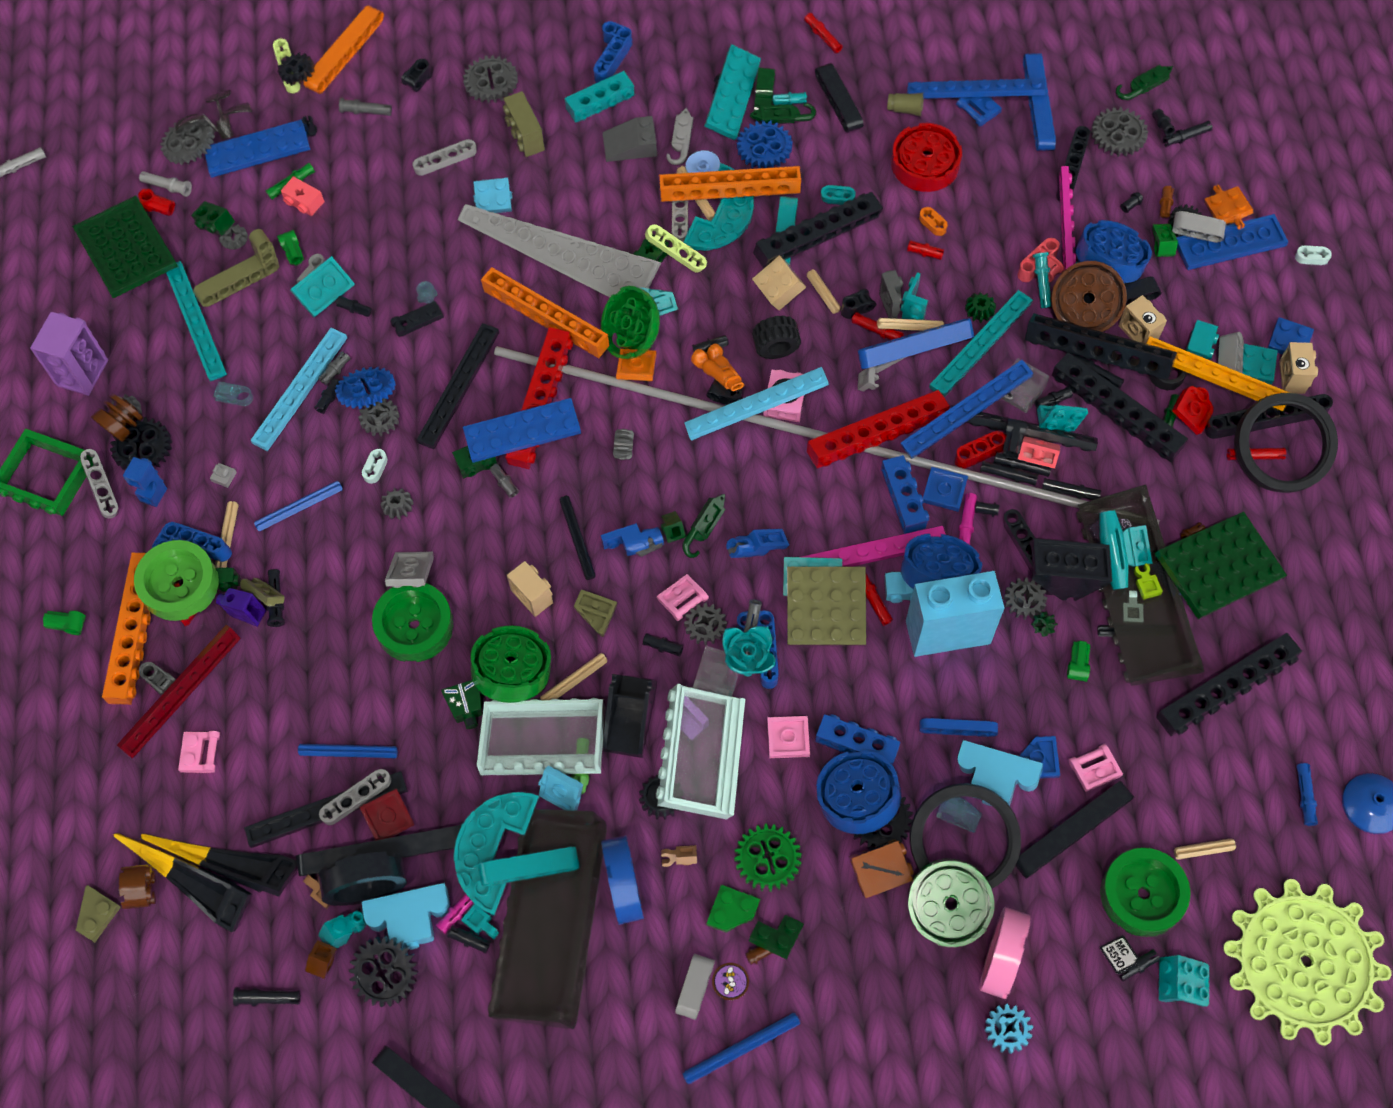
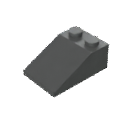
M653 116L634 118L603 132L606 162L657 156Z

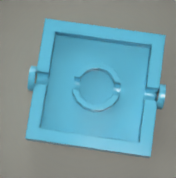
M508 178L474 181L475 195L473 196L477 208L494 213L512 211V192L509 188Z
M547 766L543 772V777L538 783L541 786L539 797L574 815L580 803L583 784L559 770Z

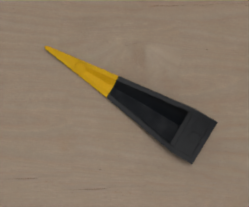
M119 833L113 834L116 839L139 855L181 890L214 923L230 932L236 931L252 893L239 887L237 883Z
M141 834V838L149 843L260 893L264 891L279 897L298 869L297 860L282 855L210 848Z

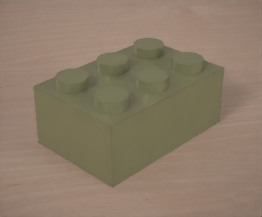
M523 91L505 97V105L502 106L506 115L504 117L508 127L511 126L512 128L511 134L513 139L518 141L519 151H523L525 157L545 151L542 129Z

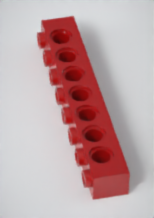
M549 327L521 411L549 404L553 398H556L557 384L561 382L563 366H566L568 362L567 353L573 347V339H571L570 332ZM545 380H550L549 383H543ZM540 396H544V397H545V398L542 399V400H538V399H537V398L540 397ZM540 445L507 453L506 460L508 465L529 469L536 459V447Z
M936 390L809 440L807 453L816 468L829 466L832 462L844 460L852 454L861 453L865 449L879 446L885 441L894 440L900 435L909 434L915 429L926 426L949 410L950 405L941 392Z

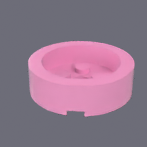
M1007 907L1003 908L985 960L980 981V991L1006 999L1007 994L1010 993L1023 955L1025 938H1027L1030 926V915Z

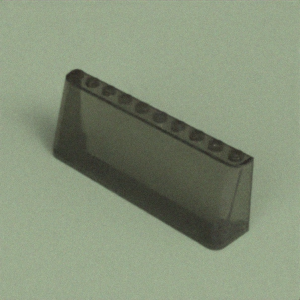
M1147 485L1078 504L1079 511L1076 514L1079 523L1083 522L1084 529H1081L1084 540L1088 539L1089 543L1101 544L1099 537V513L1115 510L1122 531L1125 528L1144 525L1147 528L1152 564H1148L1150 566L1149 574L1150 576L1156 574L1163 591L1162 594L1143 600L1136 585L1137 579H1140L1134 574L1136 566L1132 567L1128 565L1127 588L1112 590L1111 584L1099 589V592H1104L1105 598L1102 599L1104 609H1109L1110 616L1107 617L1109 626L1115 629L1116 634L1112 635L1115 646H1120L1121 652L1118 653L1121 665L1125 664L1127 670L1123 671L1126 683L1130 682L1131 686L1205 672L1180 592L1155 555L1158 550L1165 548V544ZM1144 565L1138 566L1141 572H1145ZM1129 591H1137V597H1129Z
M535 809L525 836L520 835L518 837V852L516 856L576 847L580 868L570 872L510 882L511 891L510 896L507 898L508 908L506 917L503 920L504 931L499 942L500 953L496 961V976L492 983L493 993L488 1005V1017L497 1020L557 1028H575L603 859L601 841L606 840L607 833L606 822L594 811Z

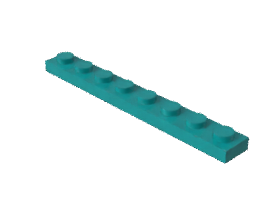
M179 261L177 262L178 267L166 272L207 377L211 382L226 376L227 373L196 296L193 293L182 262Z
M1018 290L932 381L929 388L933 391L939 390L943 397H945L1032 304L1033 299Z

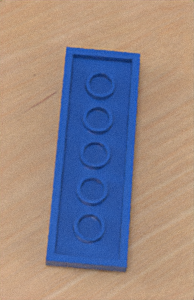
M301 119L210 145L211 149H206L207 154L205 156L209 174L212 178L311 149Z
M1275 214L1243 221L1245 224L1243 229H1238L1236 224L1226 225L1222 242H1211L1188 236L1177 237V249L1186 269L1191 270L1285 247L1289 242Z
M571 398L463 427L472 463L581 434Z

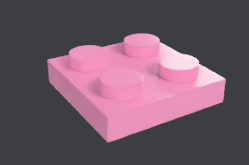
M808 716L767 718L769 758L810 757Z

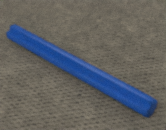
M792 1013L684 1071L683 1077L686 1083L690 1084L798 1026L800 1024L798 1016Z

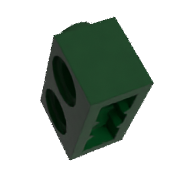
M206 201L191 215L195 220L194 224L199 229H205L211 234L215 233L221 236L235 222L227 209Z

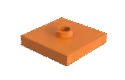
M620 349V355L628 354L629 352L633 353L637 350ZM648 350L637 358H619L616 379L653 381L657 352Z

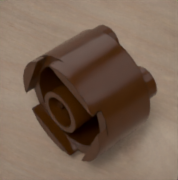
M146 864L121 867L122 872L119 873V895L125 899V902H121L122 908L150 907L151 904H155L156 894L155 891H152V884L155 883L156 876L151 866Z

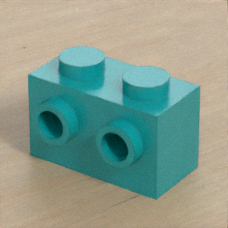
M1197 320L1192 329L1186 351L1205 359H1211L1215 350L1212 348V345H1216L1219 334H1216L1218 326Z

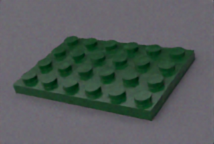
M137 196L129 198L72 226L113 299L178 267Z
M1245 512L1162 548L1155 553L1198 620L1287 576Z

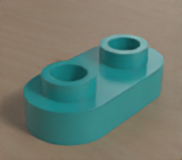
M827 185L821 190V199L828 204L843 205L847 200L852 201L856 197V192L851 187Z

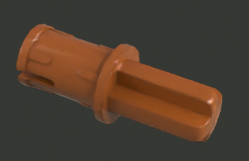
M1165 186L1162 189V198L1159 201L1161 205L1160 216L1162 218L1170 216L1171 206L1174 204V188L1171 186Z

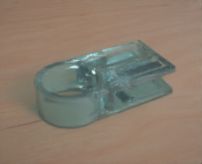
M218 382L213 397H216L215 401L240 406H247L253 401V394L248 387L225 382ZM240 393H249V396L246 399H237Z

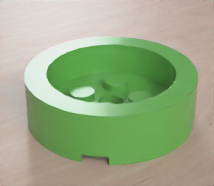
M184 540L167 541L149 550L138 563L134 574V587L140 600L152 614L170 621L189 619V616L205 610L214 599L219 584L218 572L208 554L200 546ZM183 580V584L180 587H174V582Z

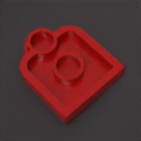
M1190 386L1182 391L1172 412L1196 435L1201 434L1213 413V405L1209 400L1207 389Z

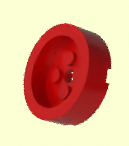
M919 123V126L907 127L894 141L891 158L892 171L895 177L910 189L921 192L941 190L950 185L959 173L962 146L957 141L956 135L941 125ZM929 151L931 154L925 156L923 152Z

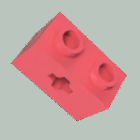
M294 176L281 190L283 201L289 206L296 207L303 214L307 213L313 216L324 203L321 191Z
M1024 436L1018 459L1055 469L1060 453V445Z

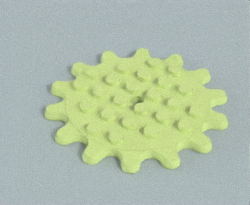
M1288 879L1284 883V895L1281 898H1274L1266 889H1257L1254 892V899L1258 905L1257 912L1248 914L1242 910H1237L1233 913L1232 920L1242 930L1243 936L1239 941H1227L1223 949L1226 955L1238 959L1242 965L1241 971L1230 978V985L1235 990L1248 989L1254 994L1255 1002L1250 1008V1014L1255 1020H1262L1269 1014L1276 1015L1281 1021L1280 1033L1283 1038L1292 1040L1296 1037L1300 1028L1306 1027L1313 1032L1316 1042L1325 1046L1331 1042V1029L1335 1025L1344 1027L1349 1034L1354 1036L1362 1032L1363 1027L1358 1019L1360 1009L1366 1008L1373 1012L1383 1010L1384 1002L1374 993L1373 984L1378 980L1386 981L1390 979L1392 972L1387 965L1379 964L1373 958L1374 949L1383 945L1384 937L1377 931L1365 932L1360 929L1358 921L1363 915V908L1360 904L1351 903L1345 908L1337 907L1332 899L1333 889L1327 884L1320 885L1315 895L1307 896L1301 891L1299 883L1294 879ZM1302 956H1307L1311 959L1310 967L1303 965L1300 959Z

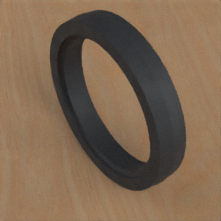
M1278 393L1260 399L1243 414L1235 431L1234 450L1241 469L1258 486L1274 492H1298L1313 486L1329 472L1337 455L1338 435L1332 418L1319 403L1301 394ZM1288 405L1303 410L1313 418L1321 432L1322 453L1320 459L1309 474L1298 480L1283 481L1275 479L1264 473L1252 458L1249 448V435L1253 423L1262 412L1273 406Z
M954 784L937 790L920 805L914 815L910 828V848L918 869L921 870L930 863L923 849L922 836L924 825L932 811L949 799L962 796L974 797L993 806L1001 815L1007 829L1008 845L1006 854L1000 865L985 877L991 889L995 888L1012 872L1020 854L1021 832L1013 810L1002 797L983 786Z

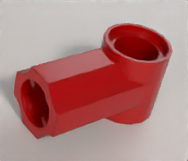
M143 189L139 192L138 197L145 211H156L167 216L173 214L175 208L174 201L155 195L151 189Z

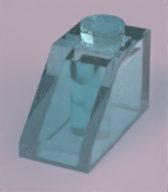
M956 797L941 803L936 817L975 833L982 813L965 799Z

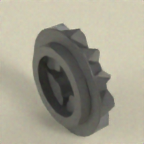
M238 224L236 226L232 225L222 236L220 235L219 240L222 246L227 249H238L246 243L248 234L244 227H240ZM232 233H235L234 241L231 238Z

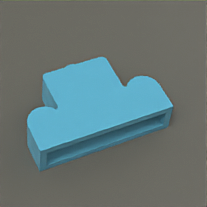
M965 740L962 742L958 755V764L961 771L966 774L974 773L971 784L990 789L1002 797L1009 806L1016 785L1018 784L1024 791H1033L1038 786L1043 770V763ZM982 800V803L991 806L989 803Z
M445 883L362 901L365 923L373 931H382L387 927L389 942L393 937H396V944L404 941L402 948L410 946L409 950L419 948L420 944L434 941L431 915L444 917L449 912L450 900L448 888Z

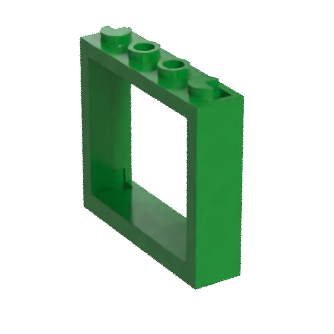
M25 428L0 468L1 496H9L18 503H28L34 509H44L50 515L57 514L63 516L86 478L80 460L84 449ZM31 444L78 461L55 501L7 484ZM86 455V459H84V460H88L89 463H90V467H92V466H93V459H92V458H94V457H90V455Z

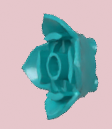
M755 626L747 632H742L739 628L735 627L725 629L722 639L725 663L732 671L748 677L752 674L767 672L774 667L775 657L770 653L772 636L768 627Z

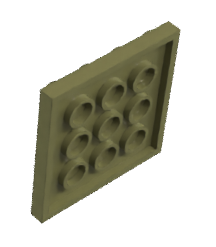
M787 567V645H866V567Z

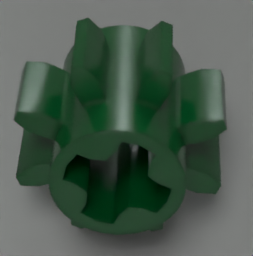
M1041 612V615L1034 616L1035 621L1031 624L1035 629L1034 633H1041L1042 637L1048 636V633H1055L1054 628L1058 623L1055 622L1054 615L1048 616L1047 612Z

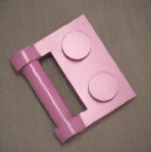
M686 574L660 593L657 599L679 621L691 608H694L702 601L705 602L709 597ZM693 594H697L696 597L691 599L685 605H683L679 609L676 608L678 605H680L686 599L691 597Z
M184 732L178 768L180 773L215 772L216 765H214L220 732ZM205 740H209L206 764L202 765Z
M1106 744L1100 745L1099 749L1078 758L1072 757L1068 759L1070 767L1074 770L1085 792L1123 775ZM1100 756L1105 758V760L1085 769L1081 767L1082 764Z

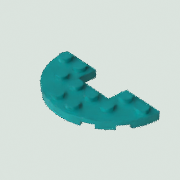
M720 163V168L718 171L734 170L733 168ZM753 196L722 198L712 221L695 216L683 243L694 250L703 251L717 249L735 241L745 232L751 222L754 211Z
M513 792L493 797L485 801L467 817L458 833L454 849L458 881L471 901L492 915L496 914L507 883L482 886L478 864L494 860L505 829L525 836L539 799L538 795Z

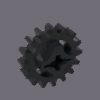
M298 52L297 55L291 53L290 57L285 56L286 60L280 61L282 65H278L279 70H277L282 81H285L286 84L291 82L292 85H295L296 82L301 84V81H307V77H312L311 73L315 72V65L310 56H307L306 53L301 55Z

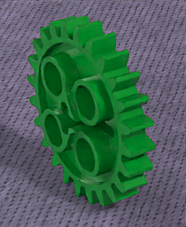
M765 824L762 830L756 825V832L749 829V837L743 834L742 839L744 842L738 841L737 845L741 849H735V854L740 855L734 858L735 862L740 863L736 866V870H743L740 873V878L747 876L745 883L748 884L752 881L753 889L760 885L761 891L764 890L765 886H768L769 892L772 891V886L780 890L781 883L787 887V879L794 881L792 873L798 874L799 870L796 867L801 866V862L796 860L802 857V853L796 852L800 849V845H793L796 842V838L789 839L791 832L783 834V827L777 831L775 824H773L771 829H768L767 824ZM761 841L765 842L768 856L771 857V864L775 871L774 875L771 873L768 859L765 858V851ZM777 841L780 846L773 849L769 846V843ZM756 847L761 852L758 855H752L749 850ZM779 860H783L786 862L787 866L784 868H779L776 865V862ZM758 867H765L767 872L763 875L758 874L756 871Z

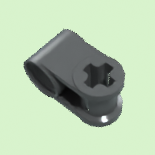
M152 662L143 663L139 668L140 676L160 695L176 680ZM154 670L151 676H147L148 672Z

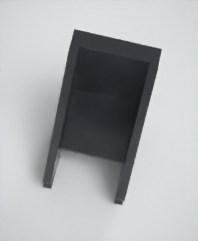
M1033 538L1030 542L1033 565L1032 579L1060 600L1064 601L1073 597L1074 601H1077L1112 582L1109 545Z
M612 674V682L609 685L603 752L643 758L657 681Z

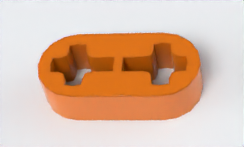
M931 207L921 209L919 215L920 222L934 235H944L947 231V221Z

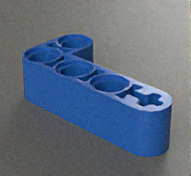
M607 21L603 24V40L608 45L593 68L596 83L613 76L632 47V32L630 28L612 21Z
M176 522L165 524L152 545V548L167 541L184 540L200 546L208 554L209 558L220 562L227 561L232 555L231 548L223 539Z
M764 610L759 613L757 626H765L770 630L772 636L770 653L775 657V665L770 672L772 679H768L767 672L760 673V682L764 688L772 689L778 683L779 674L775 623L773 614ZM748 611L740 613L737 617V628L744 632L745 626L741 622L746 621ZM767 620L770 623L767 625H763L761 621Z

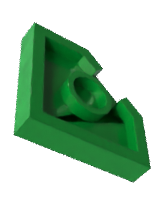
M721 885L708 918L707 926L727 933L744 923L753 921L760 899Z

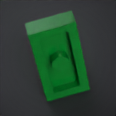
M1153 224L1152 232L1156 239L1154 246L1156 257H1173L1176 254L1178 240L1172 231L1171 224Z

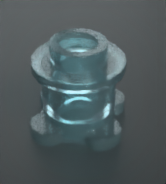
M427 281L418 284L416 289L419 295L417 296L419 303L425 302L429 304L434 301L435 296L438 294L433 284Z

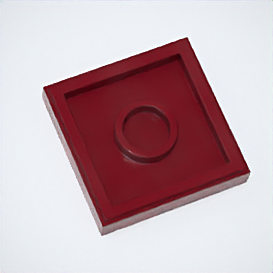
M397 788L359 807L375 840L390 838L415 825Z

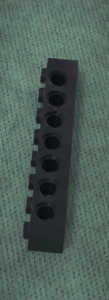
M873 192L863 193L852 201L847 200L843 205L834 206L825 213H818L814 218L805 219L796 226L791 225L786 230L776 232L767 239H760L756 243L753 254L762 267L765 268L779 255L786 260L879 218L883 206Z
M1035 313L1029 320L1025 340L1030 341L1032 344H1041L1048 346L1050 349H1059L1066 353L1069 352L1070 354L1083 356L1086 359L1099 360L1104 364L1117 365L1122 369L1135 370L1140 374L1153 375L1158 379H1169L1177 356V352Z
M1069 352L1055 365L1052 376L1057 382L1069 387L1072 393L1082 397L1086 403L1093 405L1101 414L1108 416L1116 425L1126 429L1130 435L1137 437L1145 446L1155 450L1162 458L1171 462L1184 448L1188 441L1187 437Z
M1285 633L1164 708L1156 718L1170 736L1176 733L1181 735L1189 729L1187 726L1192 723L1197 725L1205 719L1203 716L1208 713L1213 715L1221 709L1219 706L1224 703L1229 705L1237 699L1235 696L1240 693L1243 696L1252 690L1251 686L1263 684L1268 680L1267 676L1271 674L1275 676L1284 670L1283 667L1285 665L1292 666L1299 660L1298 656L1302 650L1292 637ZM1274 654L1279 655L1281 659L1276 658ZM1259 664H1263L1266 669L1261 668ZM1243 673L1249 675L1250 679L1245 678ZM1227 683L1232 684L1235 689L1228 687ZM1211 693L1217 694L1219 699L1214 698ZM1195 703H1200L1203 709L1198 708ZM1179 713H1184L1187 719L1182 718Z

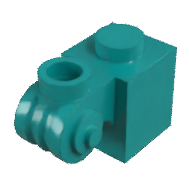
M355 911L346 917L340 915L325 922L318 936L322 942L338 948L347 944L353 932H362L367 924L363 920V914Z

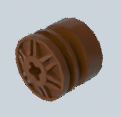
M111 393L109 398L115 403L111 404L105 400L104 404L109 410L105 411L98 408L91 418L123 442L131 433L125 425L128 423L136 427L137 424L131 418L134 417L141 421L143 417L139 414L137 408L126 399Z

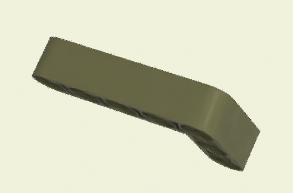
M256 229L249 235L254 256L195 286L193 293L202 306H211L278 270L279 263L273 245L262 229Z

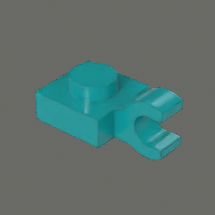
M476 904L461 919L476 934L483 930L493 940L499 934L498 930L488 923L492 919L491 916Z

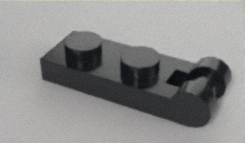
M433 301L400 317H393L390 323L396 328L397 336L402 337L444 318L437 302Z

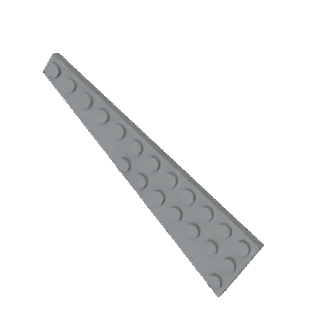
M467 204L464 205L458 218L460 222L608 297L620 291V288L625 286L649 288L661 265L660 262L616 250Z

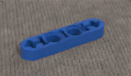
M925 718L920 720L919 730L921 733L993 737L998 735V723L991 721Z

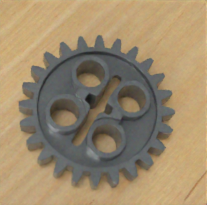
M486 55L484 60L479 57V62L473 60V65H468V69L465 70V75H463L464 87L466 92H469L470 97L474 96L475 100L480 98L481 102L486 99L487 103H490L491 100L496 103L498 98L503 101V96L507 97L509 96L508 93H514L513 89L517 88L516 83H518L517 71L515 66H512V62L507 63V59L501 60L500 56L494 59V55L491 56V59H488ZM488 68L491 70L494 90H491L490 81L487 72Z
M1113 107L1112 111L1106 109L1105 113L1101 111L1100 115L1096 116L1092 124L1091 133H1093L1092 138L1095 139L1094 144L1100 143L1098 148H1105L1104 153L1109 150L1110 155H1113L1115 152L1118 157L1120 153H1123L1126 157L1128 152L1133 155L1134 150L1139 152V149L1143 148L1147 140L1148 125H1144L1145 120H1140L1141 115H1134L1135 111L1129 113V108L1123 111L1122 107L1119 110Z
M193 116L191 120L186 117L185 121L180 119L179 124L174 123L175 127H169L170 131L164 133L166 137H163V142L160 143L162 146L161 151L170 162L175 164L179 162L183 165L186 161L189 164L190 160L196 162L197 157L201 159L202 153L207 154L206 149H211L209 144L214 143L212 140L215 138L214 130L210 123L205 119H201V117L196 119Z

